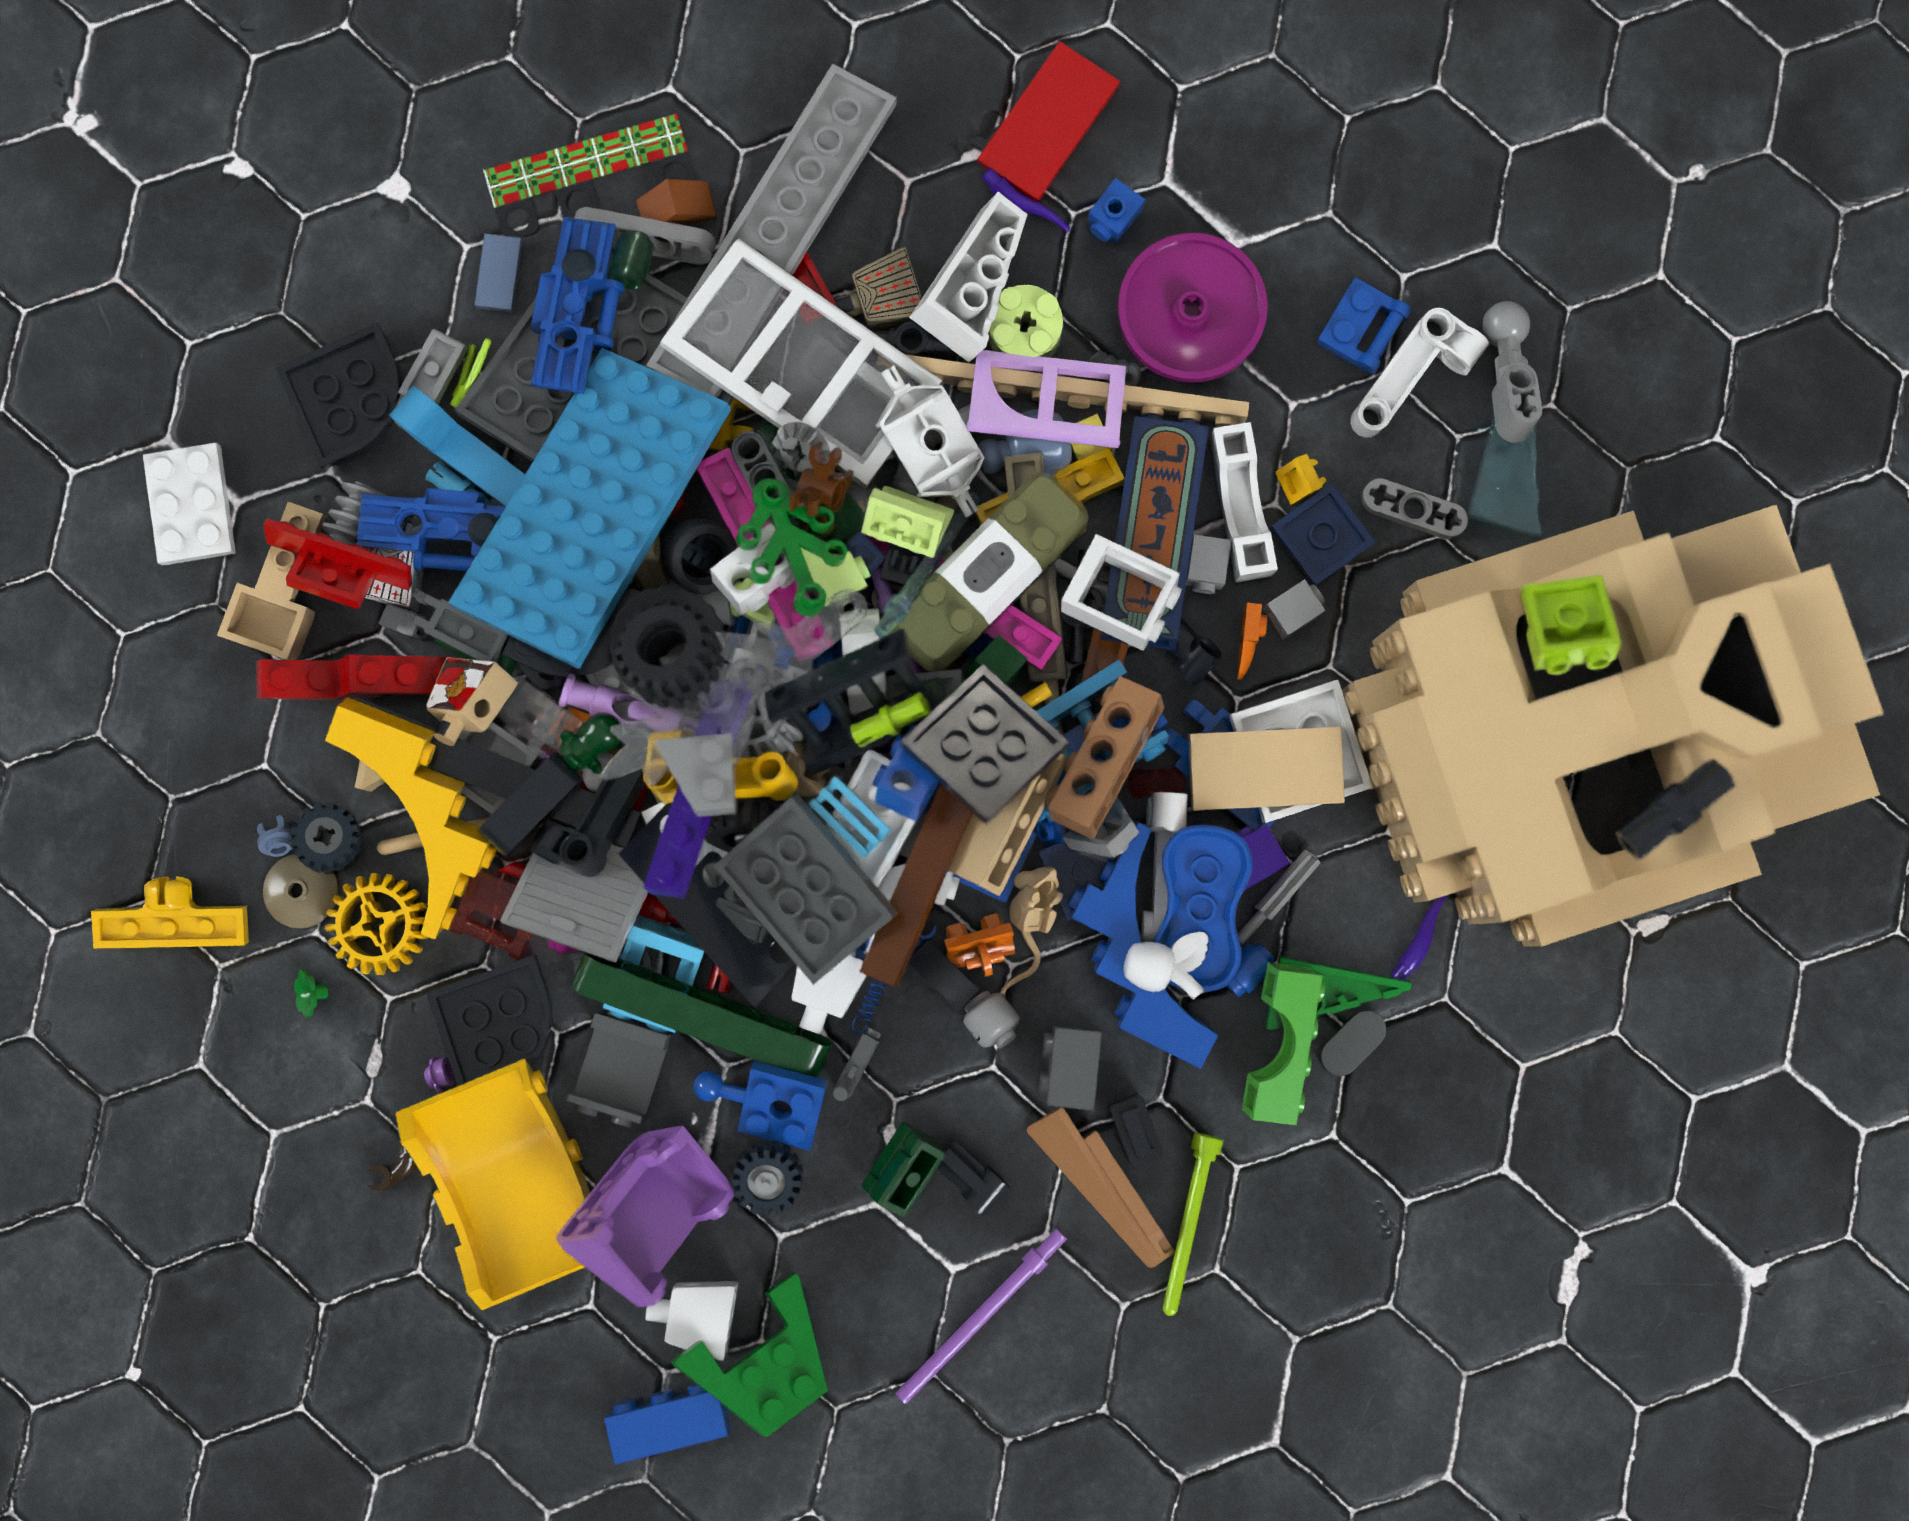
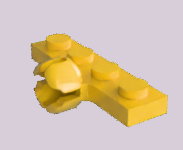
M1109 447L1076 461L1064 469L1058 470L1057 475H1052L1081 503L1121 486L1125 481ZM1008 492L977 506L979 510L974 513L980 526L1009 498Z
M176 876V880H171L170 877H159L146 882L144 885L145 904L142 908H105L91 911L93 949L245 946L249 943L247 906H198L192 899V883L184 877Z

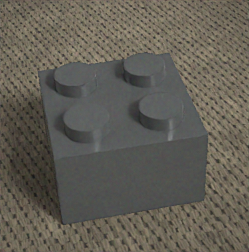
M1053 1025L1052 1033L1044 1034L1042 1055L1049 1058L1048 1071H1041L1039 1094L1040 1096H1045L1047 1106L1094 1111L1102 1032Z

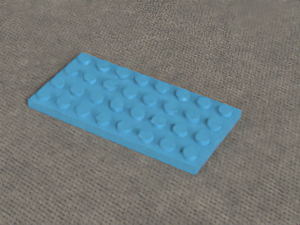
M601 348L589 368L584 394L574 393L448 603L454 609L579 669L730 413L731 408L728 402Z

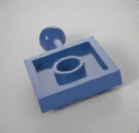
M754 1061L747 1088L724 1083L721 1076L713 1071H705L699 1074L694 1081L693 1088L696 1096L706 1102L722 1097L743 1103L738 1132L771 1141H778L779 1143L810 1151L828 1080ZM778 1100L785 1101L791 1106L792 1110L787 1112L780 1111L775 1108L773 1102Z

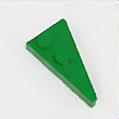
M1279 956L1278 960L1279 964L1311 967L1323 975L1322 980L1325 984V993L1323 1000L1320 1003L1318 1002L1316 1018L1321 1014H1333L1361 1006V1003L1399 996L1402 992L1411 990L1412 986L1410 980L1284 956ZM1269 1006L1265 1027L1269 1030L1278 1029L1279 1026L1283 1025L1277 1011Z

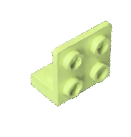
M884 486L882 491L874 488L869 498L861 533L875 537L877 540L909 549L916 554H923L934 558L955 511L889 486Z

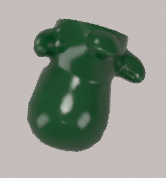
M598 712L591 716L576 734L569 730L561 732V754L566 762L577 771L587 768L594 773H600L602 765L597 757L613 750L621 743L623 737L622 725L615 716L606 712Z

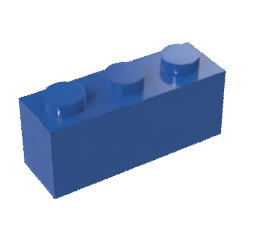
M697 1383L687 1386L688 1392L673 1395V1390L654 1393L650 1395L651 1401L636 1404L635 1399L618 1402L612 1405L613 1410L609 1411L604 1418L614 1464L726 1437L732 1429L727 1408L707 1391L700 1388Z

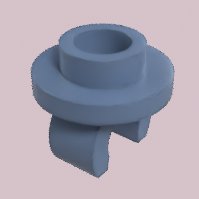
M281 815L276 817L278 825L274 829L268 830L263 823L257 826V832L260 835L257 840L258 849L265 855L279 857L287 854L292 849L290 840H292L290 825Z

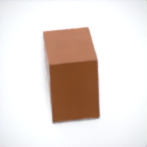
M666 179L636 200L640 217L685 226L717 218L707 181Z

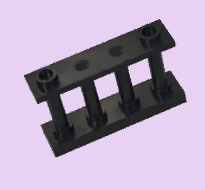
M902 628L795 679L776 686L765 692L767 717L771 724L789 717L805 737L804 741H802L805 766L812 775H815L888 742L899 735L892 736L888 734L861 748L851 734L850 727L852 724H857L879 713V709L887 704L892 707L915 696L919 692L926 698L931 712L947 696L945 687L938 677L922 684L907 663L912 658L907 633ZM892 668L908 691L888 700L872 677ZM858 685L874 707L853 716L838 696V693ZM823 701L839 723L827 728L825 731H819L803 709ZM926 717L913 722V724L919 725ZM912 723L903 727L901 734L907 733Z

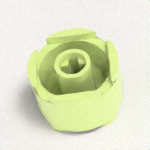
M1018 285L1004 289L999 297L997 304L999 307L995 320L992 321L988 333V341L993 351L1051 358L1059 347L1063 327L1062 312L1057 298L1046 290L1033 285ZM1023 322L1030 324L1027 332L1020 331V326Z

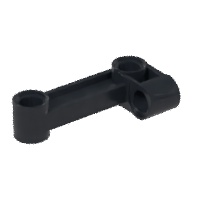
M636 732L623 736L621 743L616 747V757L575 830L570 827L566 828L548 817L544 820L529 850L555 865H562L582 876L592 877L599 874L605 867L607 852L645 786L643 774L648 755V739ZM644 750L640 758L634 760L636 755ZM588 849L586 856L579 861L582 852Z

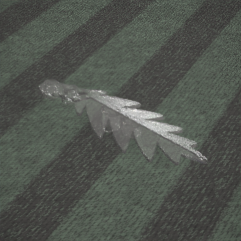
M853 589L840 590L826 600L825 606L819 615L804 617L790 629L771 622L756 621L755 627L770 640L745 634L715 632L722 644L723 652L720 653L721 656L732 665L723 663V667L717 668L721 674L718 681H711L709 685L712 690L707 695L701 692L697 695L699 701L693 704L687 700L684 701V707L675 708L672 703L669 704L668 708H660L656 702L653 704L646 702L634 688H631L629 690L630 695L661 718L633 720L614 725L610 728V731L627 745L607 764L600 775L601 779L618 778L642 768L647 785L654 786L668 769L666 762L656 747L655 740L717 735L719 728L721 734L731 733L733 737L734 766H736L741 759L751 734L757 703L768 739H775L784 719L773 724L770 723L767 717L765 692L812 671V660L858 626L867 614V602L863 595ZM852 602L855 606L854 612L851 615L845 616L843 608L847 603ZM822 626L824 628L823 636L820 639H814V629ZM679 656L660 657L658 663L662 666L668 665Z

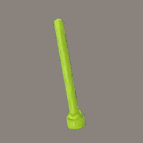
M1194 1132L1191 1148L1194 1149L1193 1157H1196L1163 1303V1312L1167 1316H1173L1178 1311L1211 1161L1215 1162L1216 1155L1221 1154L1224 1141L1221 1138Z

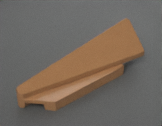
M1063 1107L1055 1108L1027 1127V1133L1147 1267L1153 1268L1175 1253L1095 1128L1081 1136Z

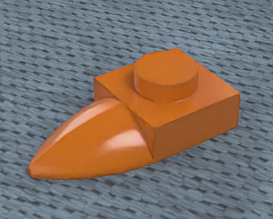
M1246 603L1242 610L1237 680H1242L1248 671L1259 637H1265L1267 615L1261 614L1262 604Z

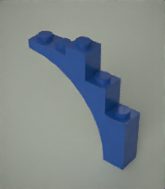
M1135 820L1134 825L1139 833L1129 842L1128 848L1116 856L1114 861L1111 859L1106 861L1098 878L1103 881L1101 887L1087 881L1083 888L1080 886L1075 888L1068 902V906L1073 908L1070 915L1073 919L1109 937L1107 942L1100 940L1091 961L1095 962L1093 969L1096 974L1132 991L1130 996L1124 994L1116 1007L1114 1015L1119 1017L1116 1021L1118 1027L1201 1069L1218 1037L1216 1031L1189 1014L1165 989L1160 992L1146 991L1131 983L1124 975V962L1128 950L1133 944L1141 942L1136 920L1135 887L1140 859L1152 830Z

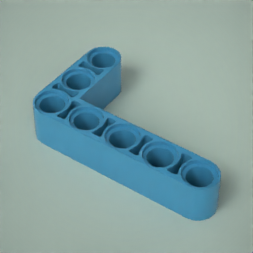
M415 386L410 388L389 415L415 440L465 478L469 479L502 506H507L525 476L522 471L456 423L436 402Z

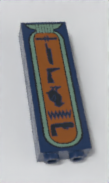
M1157 415L1134 416L1115 543L1180 573L1177 587L1182 589L1181 594L1172 610L1167 607L1164 610L1160 620L1165 621V625L1157 641L1152 642L1149 640L1146 646L1175 651L1209 427L1201 426L1199 422L1193 420H1182L1180 422L1165 421ZM1111 565L1104 614L1141 631L1162 588ZM1101 631L1100 640L1126 643Z

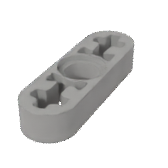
M1386 479L1372 480L1361 493V504L1367 512L1442 539L1456 538L1466 529L1468 524L1467 513L1460 505ZM1378 488L1384 490L1383 496L1391 500L1397 497V493L1401 494L1402 498L1396 505V513L1390 510L1394 503L1383 501L1379 506L1375 505V498L1369 495L1370 492L1375 493ZM1416 499L1422 503L1424 514L1421 518L1412 519L1406 515L1404 504L1407 500ZM1433 506L1438 509L1434 515L1445 517L1450 512L1454 514L1453 520L1458 523V526H1453L1450 530H1447L1443 520L1434 518L1431 521V525L1427 524L1426 521L1432 513Z

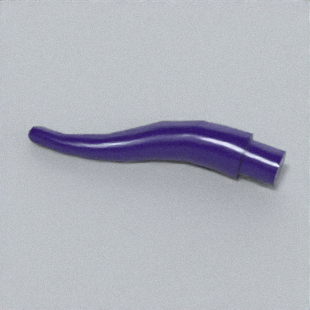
M991 167L981 176V179L990 187L989 190L994 195L999 192L1022 211L1042 216L1056 223L1065 232L1070 230L1069 225L1055 212L1018 192L1003 176L1000 177Z
M1448 895L1436 898L1427 911L1414 940L1400 957V963L1391 973L1395 978L1406 980L1411 972L1417 970L1426 957L1433 939L1437 915Z

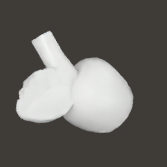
M1204 932L1187 934L1179 938L1172 945L1171 949L1164 944L1156 942L1135 943L1126 955L1124 975L1134 985L1150 992L1164 990L1171 980L1183 988L1194 1000L1204 988L1188 972L1194 971L1205 959V953L1208 949L1206 945L1208 944V936Z

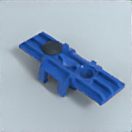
M570 217L563 218L555 264L552 265L551 272L541 274L531 322V330L536 334H540L531 386L584 394L592 351L601 350V348L608 351L613 349L614 341L611 339L614 318L618 297L624 291L623 283L606 279L616 230L615 224ZM594 294H603L598 328L595 334L593 328H586L584 326V313L586 303L593 300ZM557 337L569 340L574 339L576 342L570 347H561L557 344Z
M427 488L424 498L362 494L356 545L366 548L414 552L413 563L414 569L417 571H424L425 568L468 571L506 506L485 505V494L482 492H465L438 488ZM415 514L420 516L422 520L421 529L413 535L404 533L402 528L403 520L409 515ZM440 539L462 541L472 545L471 555L473 557L428 553V546L430 542H439Z

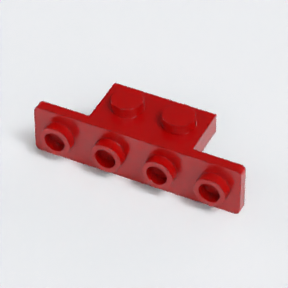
M266 519L263 525L267 544L298 554L286 576V583L289 587L360 609L373 580L405 590H409L412 585L411 568L399 558L393 556L384 557L369 552L360 545L350 546L335 541L323 533L314 534L304 531L286 521L277 522Z

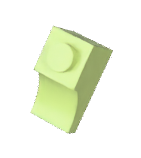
M801 548L813 582L819 584L826 592V607H830L868 587L865 579L870 577L871 574L861 555L854 558L849 551L840 566L831 567L822 558ZM829 553L833 557L841 556L840 554Z

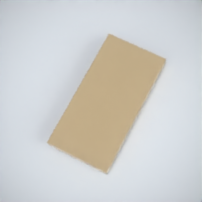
M1341 727L1188 734L1191 810L1345 803Z

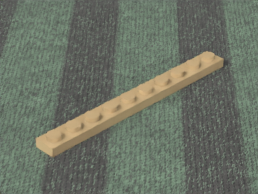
M878 354L877 370L881 374L894 364ZM906 355L941 379L942 383L940 385H956L958 390L972 393L975 364ZM895 367L904 383L906 379L915 380L898 367ZM991 367L992 380L1000 397L1015 398L1016 394L1031 396V400L1039 402L1042 373ZM1057 376L1055 399L1068 401V405L1075 408H1089L1090 404L1105 406L1104 410L1106 411L1109 383ZM1124 385L1122 413H1126L1127 409L1142 411V416L1157 415L1163 418V415L1178 416L1179 421L1193 420L1199 423L1200 420L1215 421V426L1224 427L1245 423L1248 417L1249 402Z

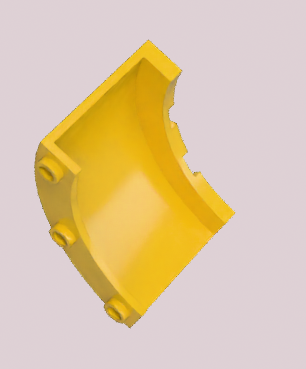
M525 1059L395 1112L401 1144L408 1151L423 1176L431 1173L438 1187L433 1196L446 1225L454 1223L461 1242L460 1246L455 1247V1251L461 1267L466 1292L481 1310L585 1268L568 1255L556 1241L557 1234L590 1194L578 1162L582 1160V1153L577 1141L574 1138L568 1139L562 1123L546 1094L547 1085L540 1070L533 1072Z

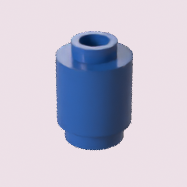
M1248 942L1241 948V963L1238 972L1226 987L1238 998L1245 992L1250 994L1265 979L1267 962H1272L1275 958L1261 943L1254 947Z

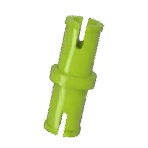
M919 692L915 696L892 707L887 704L879 709V713L857 724H852L850 727L851 734L859 747L863 748L867 744L888 734L895 736L902 732L903 727L927 717L931 713L930 706L926 698L923 697V694Z

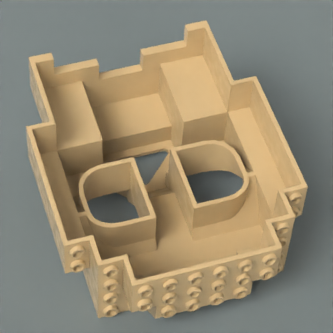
M1777 505L1671 538L1669 533L1645 541L1635 513L1631 511L1417 580L1402 592L1404 598L1400 600L1405 618L1398 620L1372 641L1374 647L1370 648L1371 658L1375 668H1381L1382 672L1353 681L1342 689L1347 709L1356 731L1355 734L1360 750L1367 764L1366 769L1373 787L1370 790H1376L1380 802L1376 804L1378 818L1383 826L1388 825L1392 839L1388 840V847L1395 862L1400 861L1404 875L1400 876V882L1406 897L1412 896L1413 902L1416 903L1430 901L1458 892L1459 897L1455 898L1456 908L1460 917L1467 919L1469 925L1502 923L1510 920L1513 935L1518 942L1522 941L1523 947L1544 946L1762 875L1750 843L1751 841L1775 834L1774 829L1880 795L1855 723L1884 714L1831 565L1828 564L1803 573L1800 572ZM1602 575L1621 641L1617 656L1623 673L1536 701L1516 639L1518 619L1526 614L1520 594L1522 586ZM1735 614H1740L1744 617L1780 717L1781 722L1777 728L1770 727L1704 694L1700 689V683ZM1647 748L1651 750L1664 788L1675 782H1681L1709 759H1715L1733 777L1732 780L1735 787L1701 812L1703 816L1694 825L1678 835H1671L1641 859H1635L1625 849L1608 855H1601L1591 847L1579 825L1563 779L1564 775Z

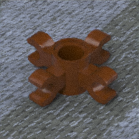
M818 442L810 448L809 460L813 469L807 468L802 473L797 490L790 494L789 510L794 511L798 507H807V515L814 516L818 514L820 506L827 507L833 512L840 509L845 499L846 490L852 487L854 474L853 470H848L846 473H836V465L842 459L841 448L836 447L829 453V459L825 458L822 454L823 443ZM815 517L819 523H827L824 517ZM802 521L803 531L808 532L811 529L809 523ZM834 521L831 526V529L828 532L821 533L822 537H826L833 531L835 526Z

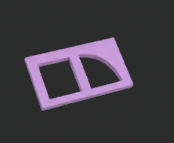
M983 350L976 356L969 421L966 424L967 431L1118 448L1121 443L1119 438L1126 366L1040 356L1031 357ZM991 367L1042 372L1037 419L1016 412L1002 400L995 389L991 376ZM1057 374L1109 380L1105 426L1053 421Z

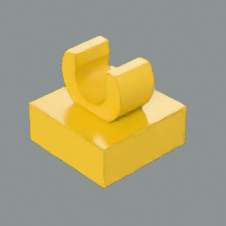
M1307 454L1296 457L1275 471L1290 505L1303 501L1323 488L1322 485L1326 482L1325 477L1318 478L1314 466L1318 464L1317 460L1309 459Z

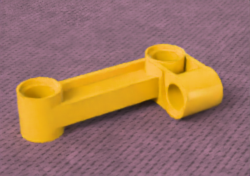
M692 731L652 732L649 736L648 755L643 774L644 782L665 805L673 802L678 783L658 751L655 740L695 737ZM767 752L759 757L734 758L736 798L770 797L773 800L780 801L789 798L796 791L798 778L784 758L777 752Z

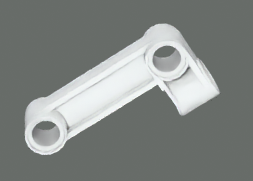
M1443 308L1429 310L1416 323L1413 330L1353 412L1351 426L1354 432L1359 436L1370 438L1377 435L1387 426L1435 357L1440 359L1452 371L1460 375H1468L1488 347L1489 342L1487 338L1478 330L1463 323L1448 310ZM1427 322L1437 323L1441 328V336L1431 334L1428 331ZM1371 410L1375 412L1378 416V425L1368 424L1364 420L1363 411Z
M1158 792L1153 793L1147 800L1146 826L1152 829L1151 832H1155L1152 906L1151 911L1143 910L1141 942H1153L1166 915L1168 890L1162 870V855L1171 836L1178 830L1186 827L1187 794Z

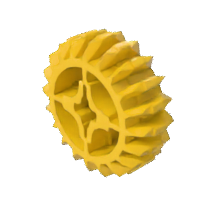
M371 873L369 883L363 876L356 877L357 890L354 886L345 884L343 891L347 897L344 898L339 895L333 897L334 903L340 906L339 909H328L326 912L328 916L336 917L335 924H327L325 926L326 931H336L337 935L328 940L330 946L341 944L342 947L335 956L338 959H343L350 955L347 967L354 969L360 964L362 974H369L374 967L376 975H384L386 966H388L391 972H398L400 970L398 958L404 964L409 965L413 960L408 951L421 953L423 950L421 945L415 941L417 938H428L419 931L420 924L424 923L425 917H419L418 912L424 911L427 905L424 902L414 904L413 902L420 895L419 891L413 889L405 894L409 884L408 881L400 880L395 885L394 875L387 874L382 881L380 874ZM385 893L398 902L401 909L386 912L380 902L375 901L373 894ZM362 901L363 904L360 905L362 911L361 919L356 925L351 927L352 914L357 905ZM376 918L384 919V924L379 926L380 931L372 930L371 925L376 923ZM405 922L403 937L398 945L393 948L392 944L395 943L394 929L400 923ZM370 937L375 946L380 947L383 955L374 956L365 952L356 944L355 940Z

